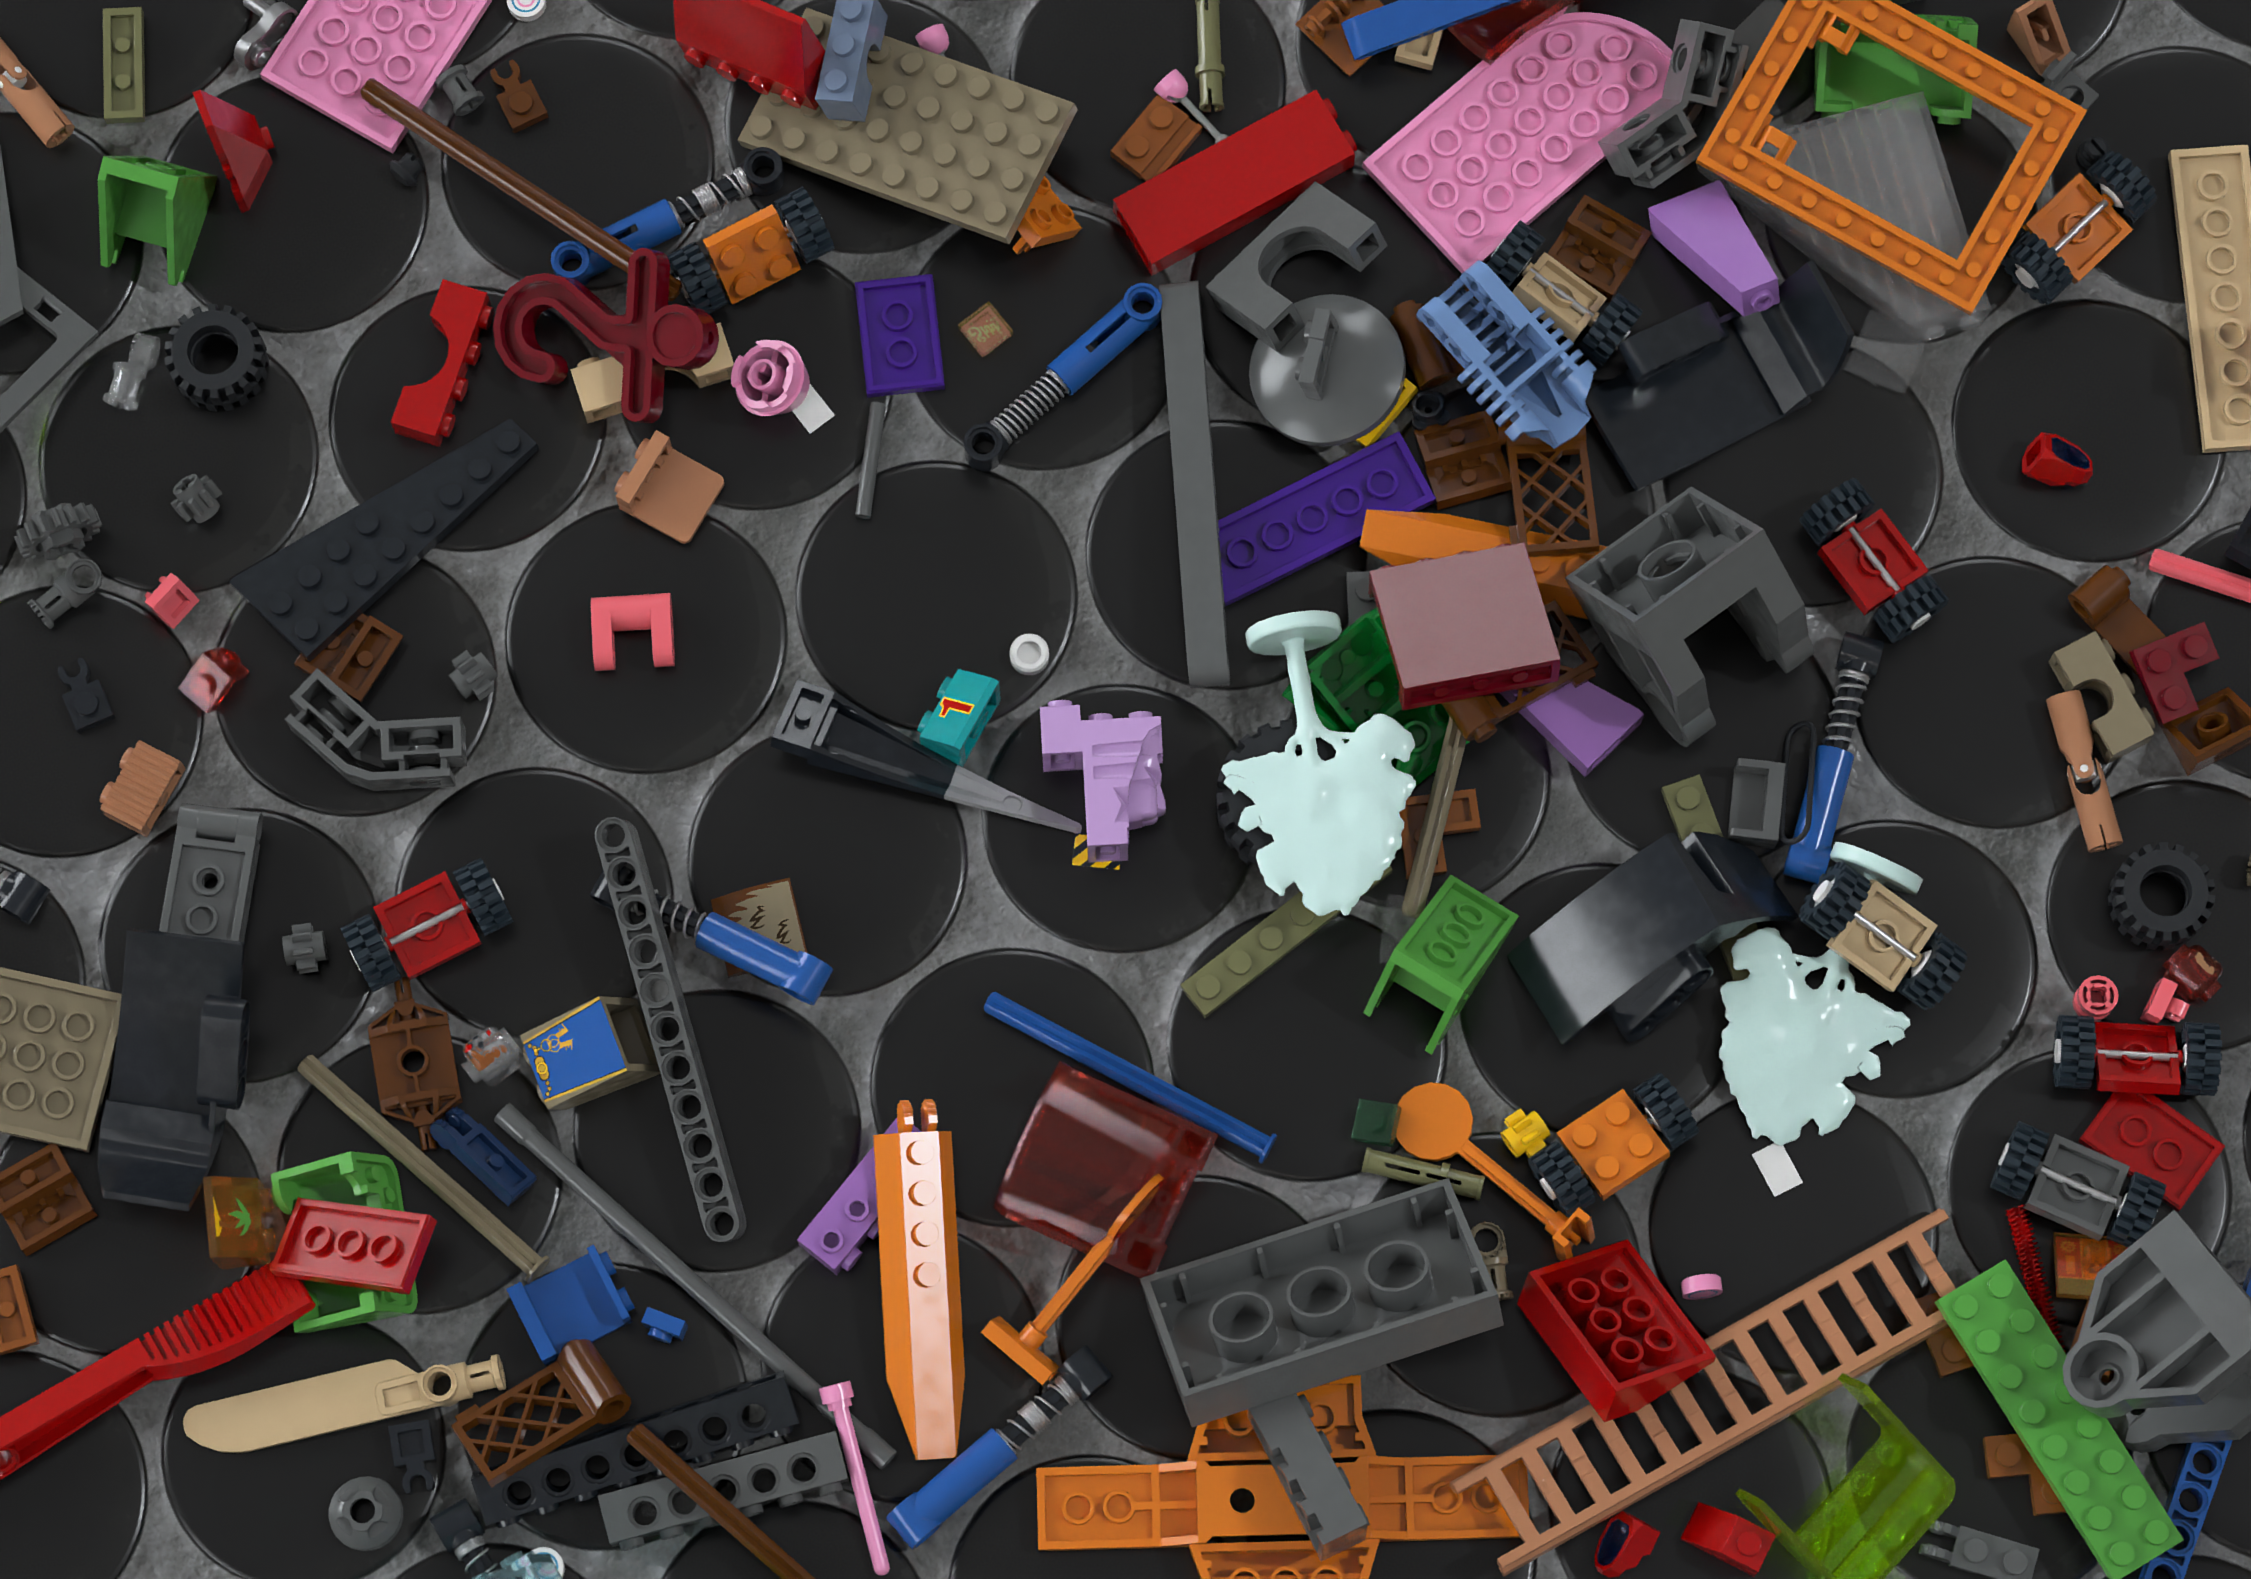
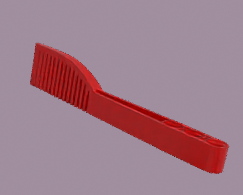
M272 1260L259 1270L251 1272V1275L244 1276L241 1281L232 1283L231 1287L223 1288V1292L220 1294L218 1292L213 1294L212 1299H204L202 1305L199 1306L197 1303L192 1306L194 1310L190 1312L188 1309L183 1311L184 1316L181 1318L179 1315L173 1317L174 1322L171 1324L169 1321L164 1322L163 1329L157 1326L153 1329L155 1332L153 1335H150L149 1332L143 1334L145 1340L141 1341L139 1337L2 1415L0 1417V1480L150 1382L189 1376L226 1363L293 1323L316 1306L302 1280L274 1275L270 1271Z

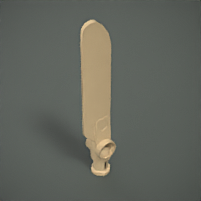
M498 1354L492 1355L488 1361L467 1365L465 1362L447 1366L442 1364L433 1365L426 1371L419 1373L397 1360L387 1359L196 1405L187 1410L183 1418V1426L186 1436L203 1447L221 1453H246L439 1406L450 1407L461 1400L473 1398V1393L496 1387L499 1391L505 1390L506 1378ZM442 1376H449L451 1379L450 1390L444 1395H435L433 1391L435 1381Z

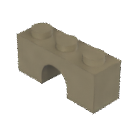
M2094 631L2055 651L2048 662L2065 692L2088 688L2094 689L2104 696L2108 706L2107 714L2094 720L2090 726L2094 743L2106 764L2149 743L2155 734L2152 730L2155 728V724L2148 710L2145 707L2140 708L2133 697L2135 689L2130 678L2125 673L2120 674L2114 664L2115 654L2111 645L2106 639L2101 640L2097 632Z

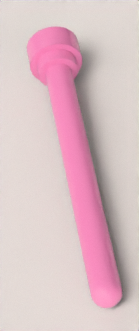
M849 1380L819 1388L822 1404H827L828 1411H833L874 1571L877 1575H886L890 1570V1565L849 1406H852L851 1397H854L851 1382Z

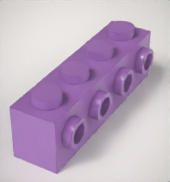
M897 1118L884 1134L898 1133ZM913 1125L912 1132H922ZM874 1146L797 1239L799 1246L835 1275H838L843 1268L848 1272L861 1257L863 1252L859 1248L868 1237L874 1240L878 1236Z

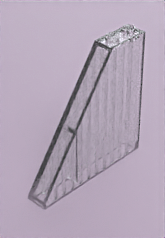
M1923 91L1780 129V131L1797 141L1785 165L1956 260L1958 259L1969 236ZM1765 143L1761 151L1775 158L1779 149L1772 144ZM1696 163L1697 170L1712 182L1720 180L1727 193L1809 259L1813 260L1819 267L1909 338L1923 337L1925 341L1933 340L1945 335V330L1959 326L1961 330H1970L1984 323L1983 320L1987 319L1991 307L1986 290L1970 316Z

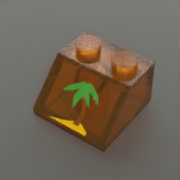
M203 1177L210 1258L221 1269L269 1264V1253L276 1252L273 1228H267L266 1213L272 1212L270 1189H264L263 1183L258 1178Z

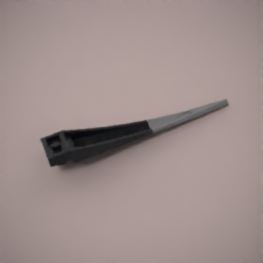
M798 679L771 738L770 747L807 758V764L1073 833H1081L1082 830L1080 823L1012 793L924 747L859 708L835 691Z

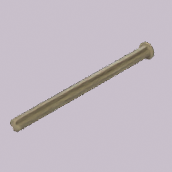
M1449 717L1401 909L1403 915L1415 919L1425 909L1466 745L1465 738L1451 717Z
M308 1055L303 1059L297 1068L303 1077L527 1274L525 1280L528 1283L540 1275L550 1261L547 1255L543 1258L539 1256L313 1055Z

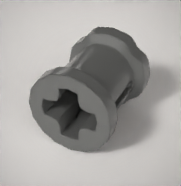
M462 64L447 69L435 81L438 90H444L454 105L452 111L456 116L469 114L481 105L485 99L481 91L475 90L466 76L468 71Z

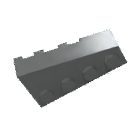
M1293 1394L1248 1409L1247 1417L1322 1562L1365 1541L1367 1526L1370 1524L1362 1506L1356 1503L1349 1490L1351 1486L1341 1467L1337 1468L1330 1455L1332 1449L1327 1437L1322 1430L1317 1432L1310 1418L1314 1414L1304 1394L1300 1396Z

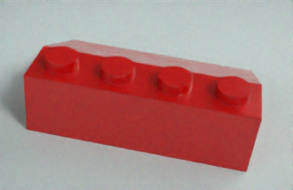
M673 0L676 41L685 53L684 58L689 63L699 68H704L705 65L716 69L717 73L733 82L737 78L746 81L751 88L761 94L768 95L769 92L780 95L784 102L795 108H801L802 105L813 110L818 108L819 104L815 97L825 49L805 18L761 0Z
M1628 1239L1528 1272L1517 1302L1518 1306L1604 1423L1640 1410L1715 1361V1354Z

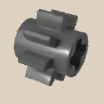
M196 474L188 475L179 481L173 489V494L177 499L171 502V505L186 522L193 518L197 523H202L214 516L220 508L216 498L222 495V492L207 475L201 479Z
M466 650L452 660L456 670L450 673L449 677L465 699L475 694L479 701L495 691L491 681L498 677V675L482 652L473 657Z
M311 922L292 925L293 934L283 936L282 938L286 965H296L299 974L319 971L318 962L328 960L324 931L314 932Z

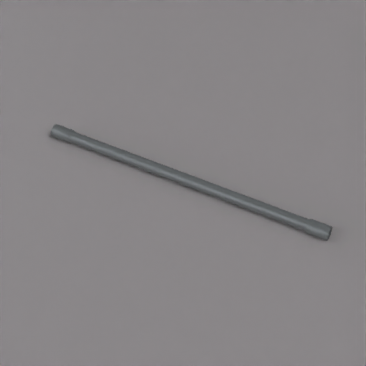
M509 1103L500 1110L494 1118L496 1124L517 1143L525 1146L774 1372L777 1373L784 1370L788 1384L837 1427L833 1411L829 1412L827 1404H822L819 1388H822L821 1385L537 1130L536 1126L512 1104ZM850 1412L860 1452L880 1470L884 1469L895 1457L897 1451Z

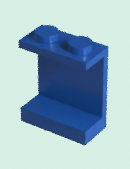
M594 1244L587 1248L588 1254L525 1286L519 1282L506 1289L545 1366L557 1361L562 1347L567 1342L574 1339H588L594 1342L633 1322L628 1312L635 1309L625 1287L616 1289L610 1276L617 1273L607 1251L599 1254Z

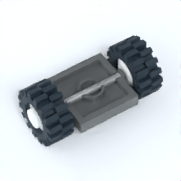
M2018 1121L2001 1154L1990 1188L2021 1200L2029 1187L2030 1181L2035 1177V1182L2024 1209L2097 1241H2100L2112 1211L2115 1213L2107 1232V1239L2125 1247H2130L2150 1230L2162 1202L2161 1199L2164 1196L2166 1184L2141 1173L2134 1172L2128 1186L2124 1190L2123 1196H2120L2119 1193L2130 1166L2057 1134L2051 1139L2042 1162L2040 1158L2048 1142L2049 1133Z

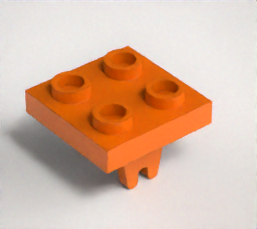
M1045 176L1017 229L1022 235L1012 248L1017 255L1023 250L1026 253L1031 248L1071 239L1082 229L1075 220L1071 208L1061 202L1051 189V184Z

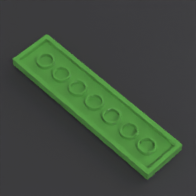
M2006 1259L1935 1302L2109 1579H2122L2184 1540L2107 1418L2099 1417L2086 1410L2070 1396L2063 1382V1365L2067 1355Z

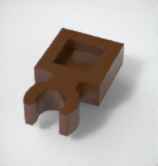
M512 59L509 61L512 75L509 78L503 79L499 77L495 68L490 70L494 85L498 89L505 91L497 95L496 98L515 134L549 118L531 79L520 84V68Z

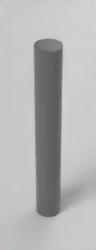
M880 402L870 403L855 517L860 519L871 518L886 405Z

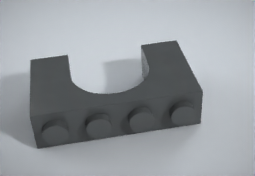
M1315 181L1205 287L1220 312L1278 352L1305 326L1293 302L1271 288L1272 279L1284 262L1304 251L1324 250L1333 253L1361 272L1388 245L1376 222Z

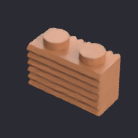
M139 740L135 748L129 747L123 754L119 764V768L122 769L115 783L112 781L108 782L101 793L99 801L102 803L100 810L106 817L144 837H148L186 768L181 761Z

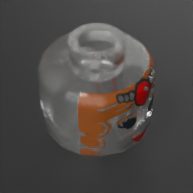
M488 1027L463 1046V1054L467 1060L461 1065L475 1084L483 1079L487 1085L495 1086L520 1067L521 1062L518 1056L523 1052L504 1027L499 1031L494 1027Z

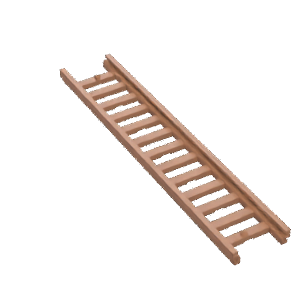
M1937 1209L1705 1339L1704 1341L1713 1353L1715 1350L1733 1341L1771 1405L1751 1415L1716 1357L1715 1361L1705 1367L1703 1371L1736 1424L1716 1435L1683 1381L1669 1390L1701 1444L1681 1455L1652 1405L1649 1403L1636 1411L1635 1414L1666 1463L1654 1471L1645 1474L1615 1422L1610 1420L1604 1423L1593 1406L1589 1404L1451 1481L1450 1487L1454 1494L1458 1495L1486 1479L1524 1544L1497 1558V1564L1503 1577L1949 1327L1939 1310L1928 1317L1925 1315L1888 1256L1890 1252L1907 1244L1940 1298L1955 1290L1956 1287L1923 1237L1924 1233L1948 1221L1949 1217L1945 1210ZM1871 1263L1911 1325L1894 1336H1891L1853 1273ZM1835 1283H1838L1876 1346L1858 1356L1818 1294ZM1803 1302L1841 1364L1823 1376L1783 1313ZM1765 1322L1769 1323L1806 1383L1805 1386L1789 1395H1786L1748 1333ZM1590 1420H1593L1630 1482L1629 1485L1613 1494L1609 1493L1572 1431ZM1556 1439L1595 1504L1577 1514L1573 1512L1537 1451ZM1521 1459L1559 1521V1524L1541 1534L1538 1533L1502 1472L1504 1468Z

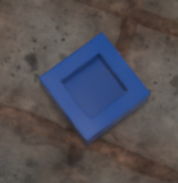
M647 1307L641 1321L645 1328L650 1329L648 1336L667 1344L671 1343L672 1338L683 1341L688 1328L684 1320Z

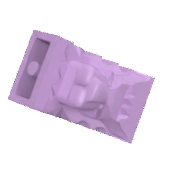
M1054 700L1048 702V707H1040L1043 771L1083 770L1088 863L1128 861L1129 830L1155 824L1158 817L1166 813L1165 799L1160 786L1162 773L1159 764L1163 763L1161 716H1153L1152 712L1137 711L1129 713V718L1113 719L1112 714L1099 713L1090 715L1089 720H1081L1080 705H1072V702L1069 700Z

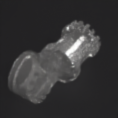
M139 332L135 334L132 340L135 345L131 344L130 348L132 350L129 351L128 363H113L112 370L115 373L109 392L104 393L103 401L105 403L113 405V407H117L119 404V409L122 410L123 406L128 411L137 410L138 402L135 399L141 380L146 379L148 371L154 369L160 351L159 337Z

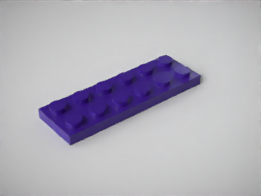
M1400 431L1218 520L1225 607L1361 540L1367 509L1417 512L1435 503L1436 498Z

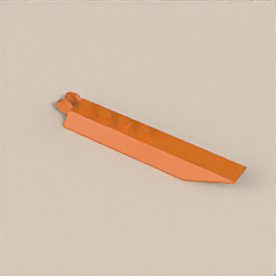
M1367 509L1359 547L1390 565L1399 566L1415 563L1424 558L1437 559L1453 556L1462 551L1474 552L1494 548L1500 544L1511 543L1508 526L1449 514ZM1529 531L1526 534L1527 544H1544L1552 535ZM1600 545L1599 552L1529 557L1544 606L1556 600L1565 615L1588 619L1565 577L1607 548V546Z
M924 1099L921 1103L922 1132H912L913 1109L909 1100H900L897 1104L898 1133L873 1135L886 1380L916 1460L957 1458L965 1365L952 1131H936L938 1123L936 1104L933 1099Z

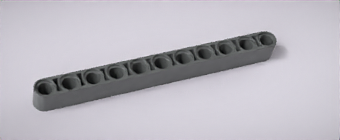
M1199 281L1159 284V292L1162 297L1161 319L1190 688L1230 685Z
M616 817L606 818L596 827L595 842L703 1228L707 1236L714 1241H735L745 1233L747 1227L746 1216L640 838L635 826L629 821ZM621 826L625 832L624 841L621 845L613 847L608 840L609 832L613 827ZM631 864L635 869L636 876L631 884L624 886L619 879V873L623 866ZM641 902L644 904L647 914L643 922L634 924L630 918V910L635 904ZM648 941L654 942L657 947V956L650 963L644 962L641 957V948ZM664 980L668 986V994L664 1000L657 1002L652 996L651 989L656 981ZM673 1018L679 1025V1033L675 1039L668 1041L662 1033V1027L668 1019ZM685 1057L690 1064V1071L685 1078L680 1080L675 1076L673 1066L677 1059ZM691 1096L697 1097L701 1103L700 1113L694 1118H689L684 1111L685 1101ZM704 1134L710 1138L712 1149L707 1156L700 1157L695 1150V1142L699 1136ZM714 1173L719 1175L723 1181L722 1191L716 1196L710 1195L706 1189V1180ZM724 1212L731 1215L734 1220L733 1230L727 1235L721 1234L716 1224L718 1217Z

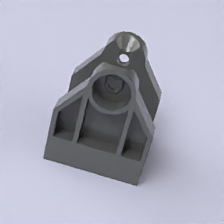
M1693 487L1685 490L1565 577L1607 653L1642 696L1664 729L1684 747H1688L1716 725L1715 718L1709 707L1705 677L1684 639L1726 608L1745 631L1765 661L1776 660L1786 674L1815 653L1808 635L1804 602L1764 529Z
M2174 1210L2097 1273L2078 1341L2067 1353L2063 1365V1382L2070 1396L2086 1410L2099 1417L2107 1418L2125 1448L2132 1451L2146 1453L2158 1451L2169 1444L2240 1440L2251 1431V1297L2215 1254ZM2107 1371H2115L2114 1378L2107 1386L2103 1385L2101 1382L2102 1375ZM2146 1408L2141 1415H2133L2131 1412L2134 1409Z

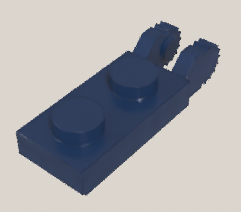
M451 1108L445 1113L446 1120L438 1119L430 1125L431 1137L443 1149H449L457 1159L507 1206L529 1190L536 1182L537 1176L490 1131L481 1123L478 1124L468 1114H465L461 1108Z

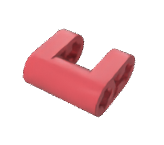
M671 593L591 598L592 647L595 671L616 669L614 632L651 629L654 667L675 666Z

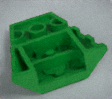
M1375 608L1362 615L1344 630L1336 640L1325 646L1307 662L1314 706L1323 726L1337 732H1355L1361 724L1369 721L1375 714H1386L1396 720L1404 729L1412 734L1415 747L1410 754L1409 761L1403 762L1394 758L1391 763L1396 770L1411 775L1416 780V786H1418L1437 769L1450 716L1441 703L1402 711L1399 701L1398 677L1378 608ZM1290 682L1282 696L1294 705Z

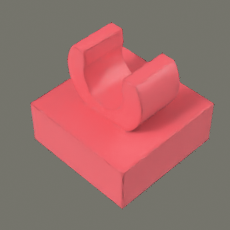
M170 573L167 577L161 576L158 579L161 584L152 594L148 591L144 595L146 600L144 602L165 624L174 629L200 600L178 577Z
M2163 977L2155 984L2139 1020L2150 1025H2156L2164 1016L2173 1022L2179 1023L2181 1019H2184L2190 1005L2173 997L2178 984Z

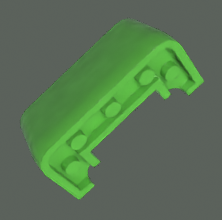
M1915 14L1977 49L1978 24L1972 18L1951 15ZM1838 20L1832 26L1845 34L1849 26ZM1861 33L1847 56L1836 51L1837 49L1827 42L1821 43L1817 40L1815 44L1814 110L1820 111L1822 118L1844 119L1845 112H1852V109L1929 113L1930 115L1938 116L1937 123L1949 125L1961 124V118L1971 119L1972 94Z
M350 1151L270 1174L273 1203L283 1213L288 1215L292 1214L298 1197L404 1211L397 1168L394 1162L385 1155ZM305 1280L306 1289L316 1306L293 1322L294 1332L310 1333L412 1313L415 1311L418 1303L416 1283L414 1281L411 1292L407 1295Z

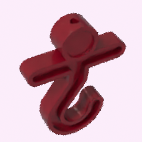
M647 248L637 249L630 256L628 263L626 313L623 315H617L578 280L550 273H541L526 276L507 290L497 306L493 323L495 347L505 366L520 378L556 385L564 381L567 376V362L561 355L546 352L540 347L535 337L537 319L545 310L554 307L598 348L606 350L623 365L622 413L630 421L646 424L654 423L662 414L665 366L685 370L701 368L710 362L717 352L719 333L713 318L704 310L679 304L668 305L669 259L663 252Z

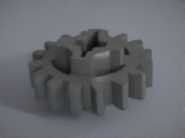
M60 503L54 508L35 513L31 517L32 521L24 523L25 528L16 531L17 536L14 539L24 559L32 557V560H37L45 556L46 560H56L60 556L71 552H78L84 548V542L93 539L91 535L100 533L99 528L102 527V523L96 508L94 509L92 504L85 506L84 503H79L72 507L71 503Z

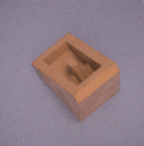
M2030 0L2013 11L2006 30L2039 75H2042L2052 61L2056 58L2061 61L2071 51L2053 0Z

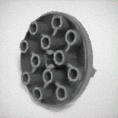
M1329 294L1313 296L1296 302L1294 306L1305 326L1278 352L1260 339L1255 344L1249 369L1250 387L1254 400L1264 418L1273 428L1282 435L1299 443L1311 446H1335L1361 438L1386 419L1401 395L1406 375V361L1400 338L1390 321L1378 309L1360 299L1345 295Z

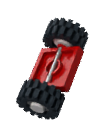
M1857 478L1845 481L1839 487L1832 489L1828 495L1825 494L1820 498L1819 502L1814 503L1811 509L1807 510L1800 517L1799 522L1818 546L1824 545L1817 554L1865 616L1885 603V606L1881 607L1873 615V619L1892 643L1902 640L1915 629H1919L1922 624L1932 619V616L1938 614L1948 604V597L1930 574L1926 575L1929 571L1882 508L1861 522L1858 521L1873 509L1875 502Z
M482 858L453 871L467 901L464 898L459 899L447 873L444 871L374 906L373 908L387 934L384 937L385 942L370 914L341 927L343 936L350 948L349 951L372 992L402 978L388 949L391 952H396L408 978L411 980L481 945L482 943L467 915L471 913L469 908H471L485 936L514 922L503 901L504 897L495 879L491 878Z
M2059 1015L2054 1034L2055 1044H2053L2055 1087L2090 1089L2094 1075L2093 1067H2095L2098 1091L2179 1095V1091H2181L2180 1094L2215 1096L2220 1082L2219 1074H2221L2222 1040H2220V1026L2216 1023L2184 1022L2183 1028H2181V1038H2179L2180 1049L2177 1050L2175 1026L2094 1022V1018L2090 1016Z

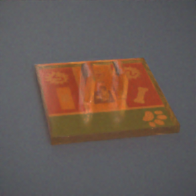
M2054 1232L2056 1297L2090 1300L2097 1273L2128 1247L2107 1239V1236H2102L2100 1241H2097L2084 1234Z

